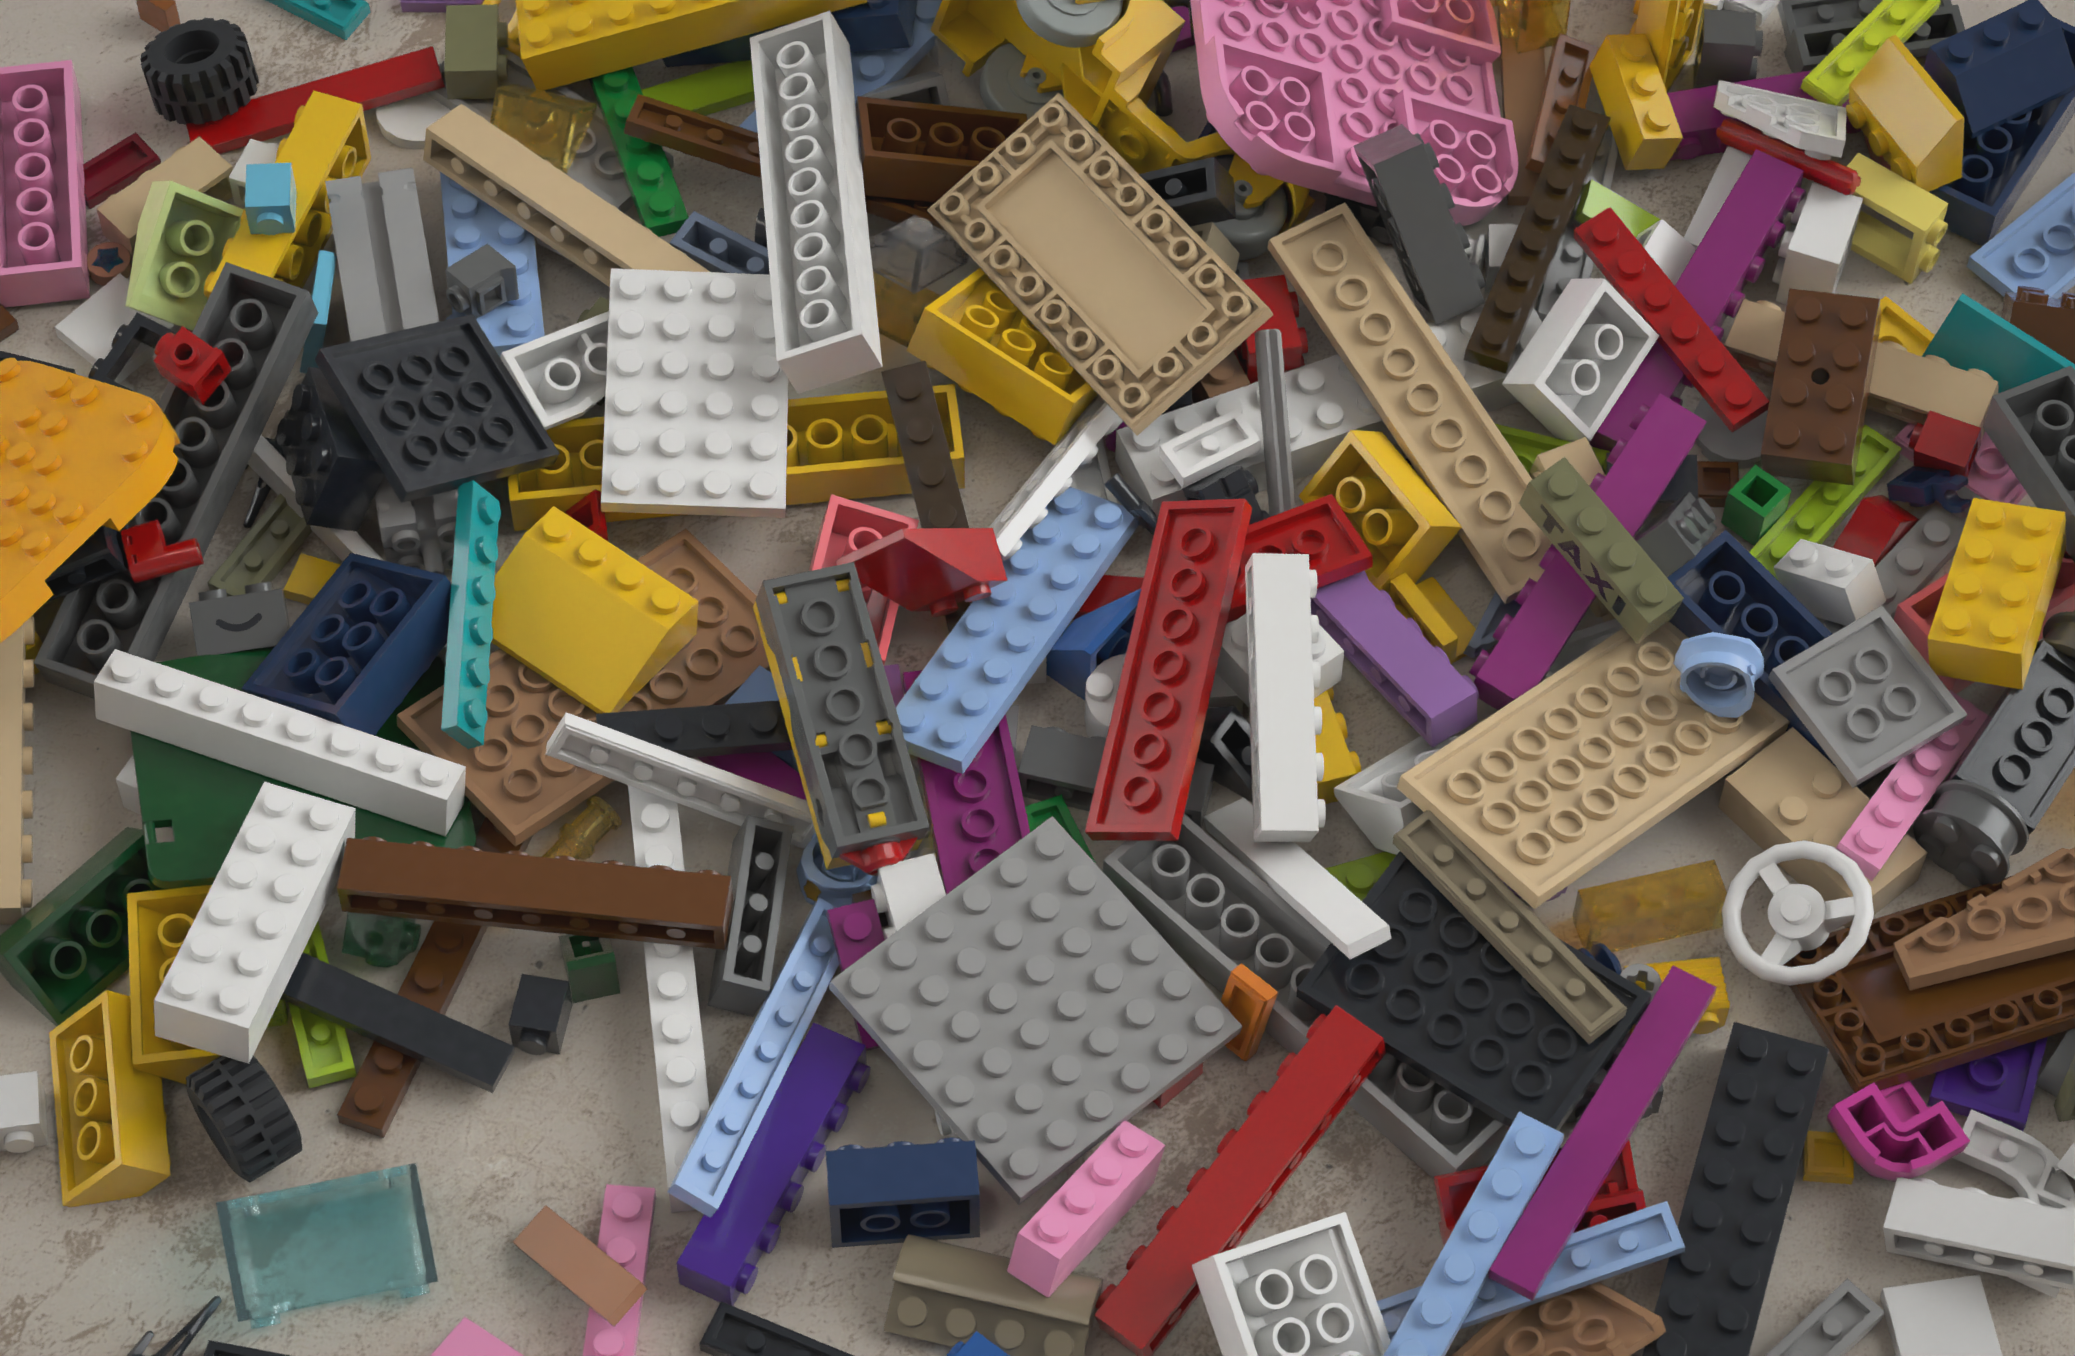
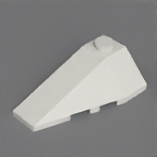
M609 311L501 353L500 359L545 430L583 416L606 395Z

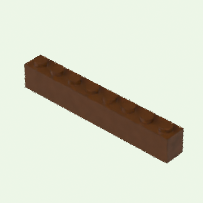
M374 836L364 837L363 839L347 838L337 884L342 912L725 950L733 904L731 876L722 875L713 870L687 872L677 871L664 865H653L649 868L627 866L615 860H606L601 863L578 861L573 857L565 855L546 858L530 856L522 851H508L506 853L486 852L473 846H461L458 849L435 847L433 844L424 841H415L410 844L387 842L382 838Z

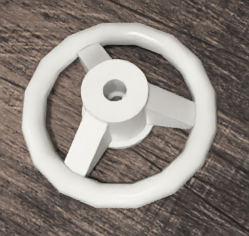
M1806 840L1774 845L1751 858L1731 881L1722 907L1724 939L1738 963L1760 979L1789 986L1821 981L1846 967L1865 944L1874 917L1871 886L1858 864L1833 846ZM1802 858L1825 863L1843 876L1853 893V897L1824 901L1820 893L1811 886L1805 884L1790 885L1777 864L1783 861ZM1759 875L1773 894L1768 906V919L1776 932L1762 955H1759L1752 949L1743 934L1740 911L1748 888ZM1853 920L1848 936L1834 953L1815 964L1797 967L1784 966L1786 962L1799 952L1818 948L1826 941L1830 932Z

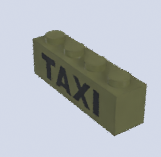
M1565 457L1528 483L1519 502L1521 507L1637 644L1673 618L1684 597Z

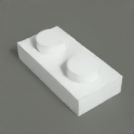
M1236 408L1160 445L1159 456L1181 487L1185 488L1260 451L1261 439L1239 409Z

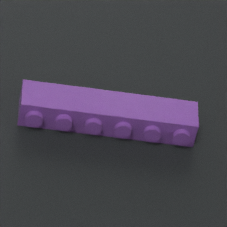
M1365 571L1317 589L1316 597L1310 598L1311 615L1318 616L1319 625L1344 650L1345 657L1432 748L1477 722L1479 692L1474 682L1467 675L1461 676L1450 664L1446 653L1438 646L1433 647L1425 639L1418 624L1412 618L1406 619L1395 608L1390 595L1385 590H1378L1368 580Z

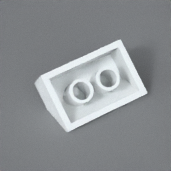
M1420 736L1334 787L1335 797L1376 849L1397 855L1400 850L1393 844V835L1424 813L1397 789L1400 776L1458 737L1451 736L1432 748Z

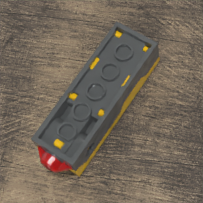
M852 562L763 580L753 609L826 870L853 865L868 875L877 876L878 868L904 861L909 852L918 850L929 829V823L855 564Z

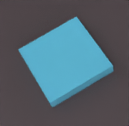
M319 250L311 292L318 315L303 345L301 373H306L309 367L319 368L315 358L320 348L323 347L337 257L334 256L335 252Z

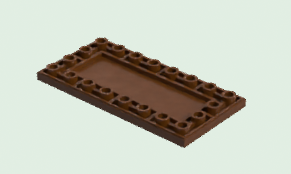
M2006 877L1996 884H1984L1873 919L1865 944L1846 967L1821 981L1789 986L1825 1046L1829 1048L1830 1054L1854 1093L1872 1083H1875L1879 1090L1890 1088L2075 1028V949L1910 991L1894 957V942L1939 917H1952L1966 909L1967 901L1979 894L1987 897L2001 889L2002 882L2010 877ZM1851 926L1829 933L1828 938L1821 946L1813 950L1799 952L1786 962L1784 966L1797 967L1815 964L1829 956L1846 939Z

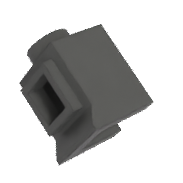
M489 244L482 246L445 269L448 286L446 297L453 309L459 313L473 314L475 319L506 301L519 299L516 266Z

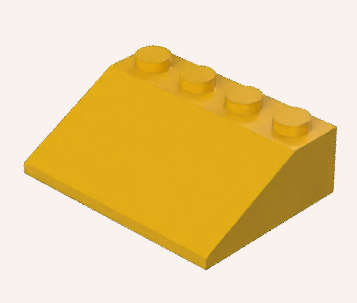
M981 268L974 271L924 308L906 350L919 358L921 362L926 361L928 368L937 370L955 381L962 390L977 395L991 404L1001 415L1013 418L1030 429L1037 438L1049 441L1053 445H1056L1097 396L1093 388Z
M555 506L522 536L495 575L496 597L493 601V639L491 643L597 714L619 712L697 634L698 600Z

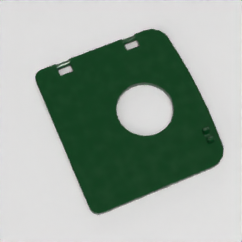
M274 647L218 655H200L155 663L243 692L241 688ZM437 656L433 660L429 669L422 674L404 697L403 702L379 729L376 737L421 751L397 726V714L444 685L445 668L440 657ZM130 730L148 875L151 882L160 888L173 889L213 884L264 782L356 808L355 839L374 836L382 838L387 842L410 844L415 841H424L433 844L435 847L456 849L461 846L476 847V834L470 802L466 796L464 805L445 837ZM172 827L174 841L157 843L155 828Z

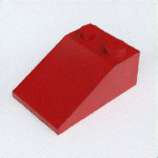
M993 528L901 529L836 560L837 565L854 562L861 583L911 612L930 611L932 617L944 616L957 611V603L961 601L972 602L992 595L990 588L1008 581Z

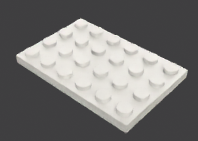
M611 268L601 512L785 518L788 378L777 362L770 275Z

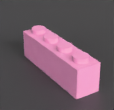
M1126 1120L1122 1122L1018 1232L1007 1272L1049 1298L1154 1184L1166 1145Z

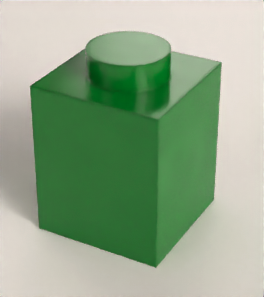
M1754 465L1728 492L1721 523L1755 546L1787 511L1792 489L1757 465Z

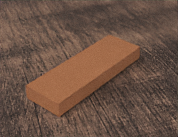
M546 1205L513 1241L519 1250L613 1327L617 1325L647 1290L641 1281Z

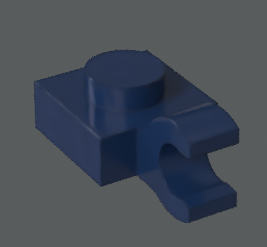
M1912 466L1887 483L1889 500L1907 502L1911 507L1929 506L1937 500L1945 510L1957 514L1970 507L1972 500L1962 499L1956 493L1957 490H1960L1969 483L1968 478L1962 475L1951 477L1950 470Z

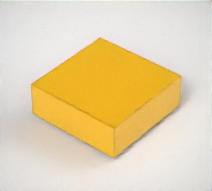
M301 553L283 589L285 598L309 605L341 564Z
M1807 1131L1803 1147V1181L1852 1185L1854 1179V1160L1836 1133Z

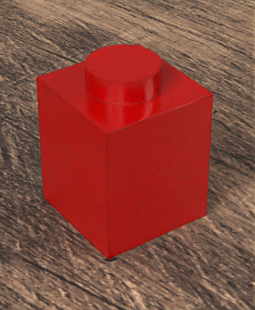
M1929 411L1924 425L1917 423L1910 437L1908 448L1913 449L1914 466L1950 470L1951 477L1954 475L1968 477L1981 446V427Z

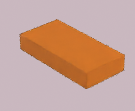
M1241 963L1231 971L1220 1002L1242 1025L1240 1034L1224 1046L1246 1062L1258 1050L1278 991Z

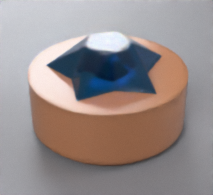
M104 242L96 245L87 255L89 276L95 283L105 286L119 273L128 278L132 268L129 251L123 245L116 242Z

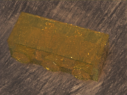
M1714 859L1579 889L1572 919L1584 949L1590 952L1593 945L1602 943L1611 952L1722 928V907L1727 891Z

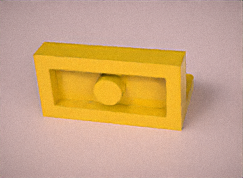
M1405 572L1390 580L1389 595L1395 604V608L1406 619L1412 618L1418 624L1425 639L1433 647H1440L1449 658L1450 664L1467 656L1464 654V651L1476 628L1434 577H1429L1415 585Z

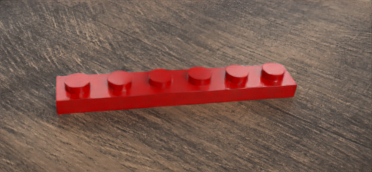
M1611 207L1574 229L1573 238L1615 290L1659 335L1657 338L1658 343L1732 433L1768 410L1770 401Z

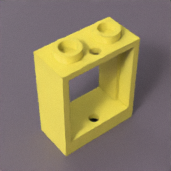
M1858 152L1846 166L1856 170L1861 178L1860 186L1856 187L1852 195L1863 198L1862 203L1912 231L1914 235L1913 239H1910L1860 209L1850 250L1912 284L1921 271L1928 273L1940 256L1941 250L1936 247L1948 228L1944 218L1949 203Z

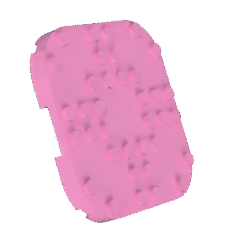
M1190 0L1203 103L1207 111L1206 117L1229 147L1249 163L1258 174L1269 175L1284 182L1377 207L1353 146L1402 124L1413 135L1419 133L1424 144L1429 142L1439 163V167L1433 171L1439 183H1445L1451 193L1455 207L1449 209V212L1455 224L1460 222L1462 226L1479 222L1513 188L1518 174V154L1512 120L1501 118L1492 63L1501 54L1496 18L1490 0Z

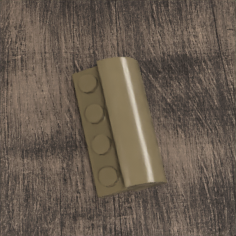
M909 1234L903 1243L893 1276V1281L895 1282L883 1331L953 1347L959 1341L966 1343L977 1331L1010 1356H1084L1090 1329L1093 1327L1097 1310L1095 1305L1100 1297L1103 1279L1072 1272L1047 1298L1007 1272L1010 1257Z

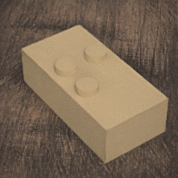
M1792 727L1725 779L1718 808L1764 851L1774 845L1804 840L1836 848L1868 804L1870 798L1857 786L1852 788L1842 773ZM1907 833L1873 881L1866 878L1871 886L1874 915L1919 879L1927 851ZM1804 858L1778 863L1796 882L1816 889L1824 901L1853 897V893L1843 876L1825 863ZM1853 920L1844 924L1843 926L1845 928L1850 927L1852 925Z

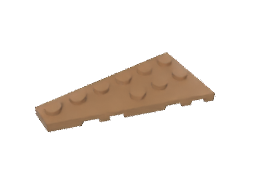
M2075 847L2057 850L2004 880L2002 888L1987 897L1979 894L1967 901V908L1952 917H1939L1894 942V957L1909 991L2074 950Z

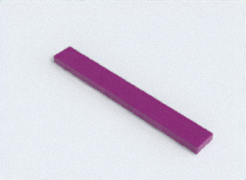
M1674 965L1671 967L1490 1267L1488 1278L1533 1301L1715 996L1716 986Z

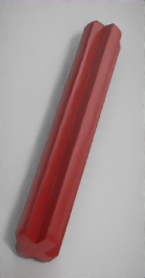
M1724 119L1721 126L1716 130V135L1720 138L1721 143L1753 155L1756 149L1803 170L1804 178L1844 195L1854 194L1856 187L1860 186L1861 178L1856 170L1832 160H1820L1809 157L1805 154L1804 149L1796 148L1780 139L1766 136L1762 131L1734 119Z

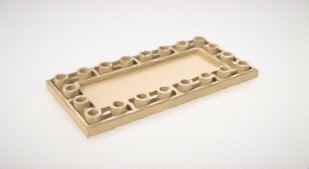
M1060 93L1056 94L927 209L940 226L1136 436L1274 315L1269 307Z

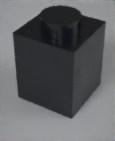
M527 974L521 975L508 1024L513 1046L532 1055H542L546 1052L560 1054L573 1005L569 981Z

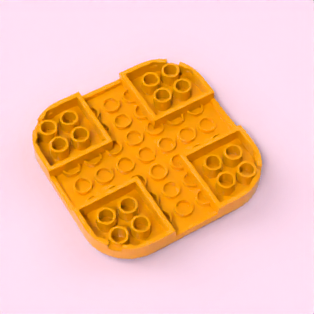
M7 358L0 362V643L12 635L54 595L45 580L101 526L120 531L158 494L171 477L178 462L173 449L175 445L180 444V440L160 406L152 398L37 362L17 361L15 358Z

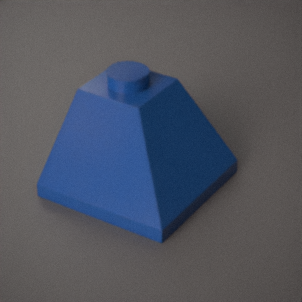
M1141 589L1075 619L1064 630L1047 654L1046 675L1085 701L1086 682L1096 667L1111 657L1127 652Z

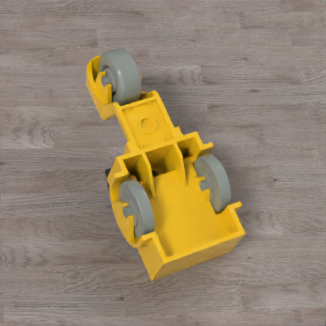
M1190 0L941 1L930 31L966 62L962 73L967 78L984 66L979 88L984 105L988 110L1024 113L1030 119L1056 94L1060 93L1084 119L1099 129L1098 133L1138 174L1214 157L1234 178L1236 209L1235 219L1214 224L1240 253L1238 261L1252 259L1268 250L1269 239L1301 224L1306 219L1315 202L1308 195L1310 192L1309 188L1284 182L1269 175L1258 174L1249 163L1229 147L1218 132L1187 143L1174 128L1165 124L1146 106L1154 90L1156 114L1164 117L1173 113L1171 83L1163 69L1185 20L1171 8H1188L1191 39L1195 41Z

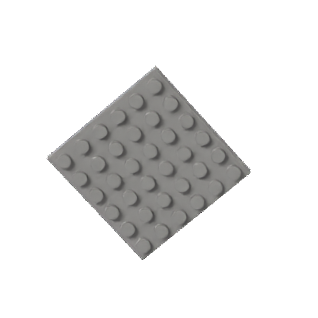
M1053 816L833 978L829 985V989L959 1138L963 1141L975 1140L977 1158L1018 1205L1114 1132L1122 1122L1128 1121L1239 1035L1242 1029L1239 1021Z

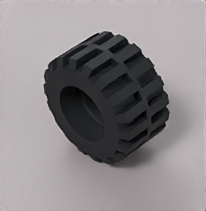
M204 18L202 20L193 19L182 24H176L169 27L170 29L156 35L155 40L148 42L145 46V52L141 54V67L155 109L159 115H163L164 119L170 122L177 121L178 124L187 125L194 123L198 125L208 121L220 120L226 115H232L237 112L239 107L247 105L251 101L250 97L255 95L258 89L259 78L244 32H241L238 25L230 24L228 20Z
M220 1056L186 1077L189 1099L203 1127L231 1169L247 1182L254 1181L302 1151L301 1133L287 1103L269 1074L254 1056H252L249 1064Z

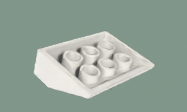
M1346 1212L1213 1255L1191 1265L1223 1356H1383L1391 1343Z

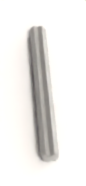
M1263 329L1255 333V347L1269 515L1274 516L1295 508L1282 335L1278 329Z

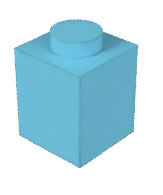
M291 163L246 164L245 211L250 234L276 235L279 233H295L297 189Z

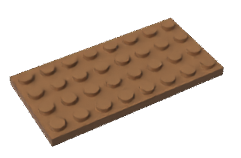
M685 528L637 559L638 562L698 600L697 634L619 712L722 705L731 698L759 665L771 672L753 609L757 596L691 532ZM498 649L490 654L489 657L490 681L487 688L486 703L488 719L485 724L484 745L467 749L441 730L444 685L397 714V726L422 752L466 766L465 796L516 847L615 780L545 755L547 742L566 712L596 723L597 713L502 649Z

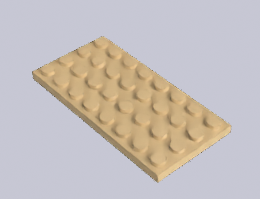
M1668 621L1637 644L1627 631L1622 628L1402 774L1397 789L1423 812L1430 810L1497 877L1536 909L1774 742L1786 732L1790 721L1755 692L1751 709L1738 718L1718 717L1704 710L1685 692L1681 691V673L1674 665L1675 655L1683 639L1689 637Z

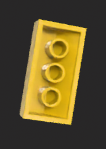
M1636 0L1633 14L1638 15L1629 34H1646L1667 93L1694 52L1704 0Z
M212 885L127 893L132 1065L136 1070L186 1084V1077L221 1055L155 1036L154 999Z
M106 990L49 1032L63 1206L67 1207L140 1197L171 1176V1159L168 1153L167 1116L164 1110L162 1077L134 1069L132 1065L130 996Z

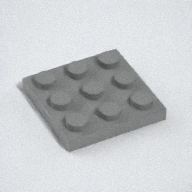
M1882 605L1772 669L1768 676L1769 680L1852 788L1959 725L1967 716L1961 705Z

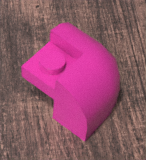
M1910 1081L1883 1090H1879L1876 1084L1872 1083L1836 1103L1827 1115V1122L1853 1160L1872 1177L1896 1182L1898 1177L1907 1179L1919 1177L1960 1154L1970 1143L1969 1138L1944 1102L1940 1101L1928 1108Z

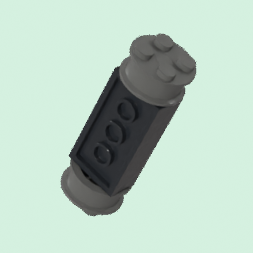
M2075 610L2073 612H2060L2048 619L2043 628V640L2037 642L2023 690L2010 687L2005 689L1946 780L1937 787L1932 797L1933 808L1922 812L1914 822V836L1916 842L1927 851L1926 858L1953 874L1961 884L1969 888L1979 887L1980 884H1996L2006 877L2010 869L2009 857L2024 849L2029 835L2035 830L2075 767Z

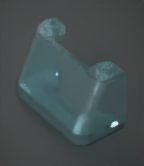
M418 1163L216 1203L238 1322L250 1320L251 1329L280 1324V1313L385 1291L399 1290L401 1299L430 1293L429 1283L439 1281Z

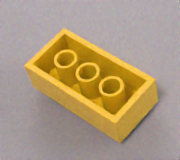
M1973 498L1927 638L1929 666L1936 675L2023 690L2066 551L2065 512Z

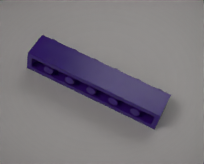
M813 1023L787 1068L719 1208L711 1218L705 1214L703 1215L676 1264L680 1285L718 1302L722 1301L732 1306L740 1293L748 1294L758 1274L756 1264L763 1252L769 1254L779 1239L781 1233L779 1223L786 1211L793 1213L801 1200L804 1186L801 1184L809 1171L815 1173L820 1167L826 1153L825 1141L831 1131L837 1133L843 1126L849 1110V1106L846 1105L853 1092L860 1093L866 1085L871 1071V1067L867 1065L866 1045Z

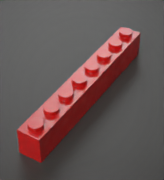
M1335 1005L1328 1016L1321 1014L1316 1018L1306 1034L1308 1041L1298 1054L1291 1052L1283 1060L1276 1073L1279 1079L1268 1093L1262 1090L1255 1096L1247 1109L1249 1117L1238 1131L1233 1128L1223 1137L1217 1148L1219 1156L1208 1169L1202 1167L1195 1173L1187 1186L1186 1191L1189 1194L1178 1208L1171 1206L1163 1214L1156 1227L1159 1233L1148 1247L1141 1245L1135 1250L1126 1264L1128 1272L1117 1286L1110 1284L1098 1298L1095 1308L1098 1310L1095 1313V1318L1099 1328L1137 1356H1152L1201 1292L1191 1265L1238 1246L1385 1056L1384 1038L1339 1006Z

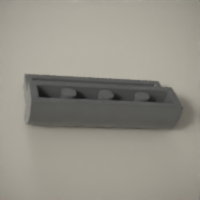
M1780 0L1777 8L1787 42L1784 54L1791 71L1798 73L1813 70L1883 0ZM1941 0L1938 10L1904 43L1915 58L1927 56L1930 46L1965 30L1959 5H1952L1951 0Z

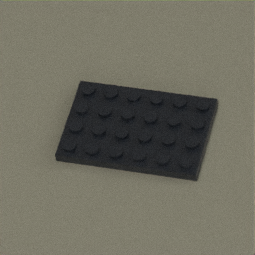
M1399 851L1362 901L1389 925L1392 939L1352 959H1349L1334 944L1330 943L1297 987L1296 994L1297 998L1327 1016L1335 1005L1339 1006L1382 1036L1387 1053L1507 1127H1511L1518 1112H1521L1557 1131L1560 1130L1640 1017L1651 998V993L1560 940L1627 1008L1625 1017L1588 1044L1401 851Z

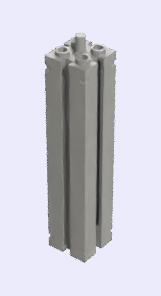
M413 168L378 173L379 181L364 184L361 182V176L325 181L350 342L439 322ZM384 475L376 491L375 501L386 561L445 575L444 570H452L458 489L401 503Z

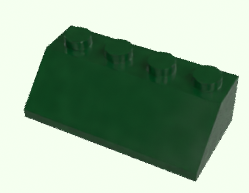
M126 827L0 935V972L17 992L56 1027L91 1002L129 969L127 893L166 889L154 885L149 878L143 829Z

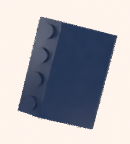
M350 553L241 689L245 693L376 736L382 725L403 702L404 697L422 674L429 669L433 660L447 644L451 595L450 581L442 574Z

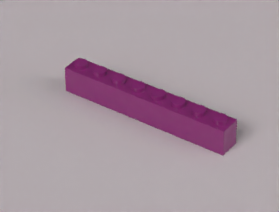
M1757 149L1754 151L1675 284L1676 288L1720 341L1724 334V329L1721 326L1727 316L1734 318L1737 315L1745 298V294L1741 292L1748 281L1752 283L1757 281L1765 264V259L1762 258L1768 246L1773 249L1776 248L1785 231L1786 225L1783 224L1788 212L1792 214L1795 212L1798 204L1804 199L1806 190L1801 188L1803 170ZM1657 340L1591 441H1589L1591 447L1607 450L1611 453L1620 438L1626 441L1630 440L1635 430L1629 427L1643 403L1651 407L1659 393L1682 406L1683 400L1680 399V396L1686 386L1694 387Z
M1659 393L1651 407L1644 403L1641 405L1629 427L1635 430L1630 440L1626 441L1620 438L1606 460L1613 465L1608 474L1604 476L1598 472L1589 485L1633 538L1697 441L1707 422ZM1553 543L1538 565L1545 570L1538 582L1529 578L1515 602L1522 605L1514 618L1506 614L1495 630L1492 637L1499 642L1490 654L1483 649L1469 671V674L1476 677L1474 684L1478 689L1479 699L1498 711L1543 681L1596 598L1595 593Z

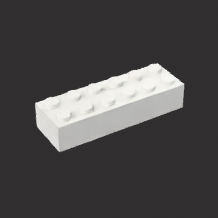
M263 783L154 999L155 1036L248 1064L250 1063L339 878L347 838H355L356 808L271 783Z

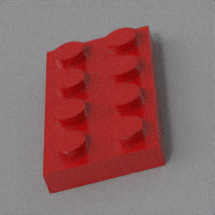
M1332 494L1248 526L1227 623L1237 620L1246 614L1245 566L1253 553L1309 554V570H1316L1317 589L1373 567V555Z

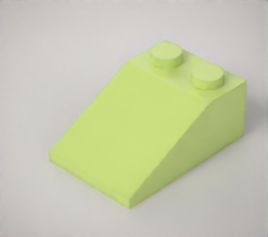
M152 181L138 223L126 307L176 326H183L193 332L208 301L207 297L204 296L205 281L210 272H216L222 261L225 243L230 237H235L240 227L244 209L173 181Z

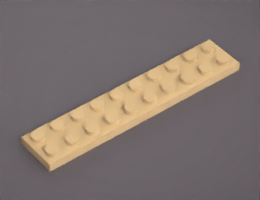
M1344 202L1269 239L1268 250L1418 475L1462 526L1457 532L1504 604L1517 599L1529 578L1538 582L1545 571L1538 565L1552 544L1519 504L1532 478L1351 210Z

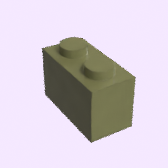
M498 4L446 5L444 73L448 99L500 98V81H508L507 55H500V48H508V23L499 21Z

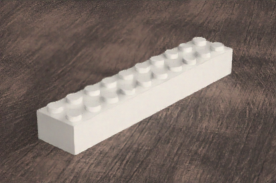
M830 11L750 38L776 355L778 364L798 394L883 367L850 44Z
M1485 304L1440 324L1428 323V326L1487 413L1519 402L1502 385V382L1542 324L1534 308L1506 374L1463 360L1466 347ZM1338 354L1285 372L1293 480L1316 473L1350 430L1383 432L1393 445L1398 444ZM1258 382L1162 414L1138 436L1128 426L1116 430L1115 461L1127 484L1151 507L1157 515V519L1162 501H1187L1181 485L1159 456L1160 445L1236 408L1239 409L1261 439V450L1232 465L1242 466L1244 470H1248L1255 478L1259 492L1267 490Z

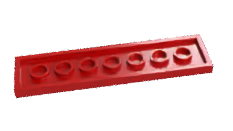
M1246 499L1161 502L1085 828V833L1092 841H1178L1252 512V507Z

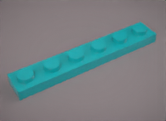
M474 480L463 483L458 487L441 730L467 749L484 745L485 724L488 719L486 703L487 688L490 681V642L493 639V601L496 597L494 582L496 560L498 559V521L501 518L500 501Z

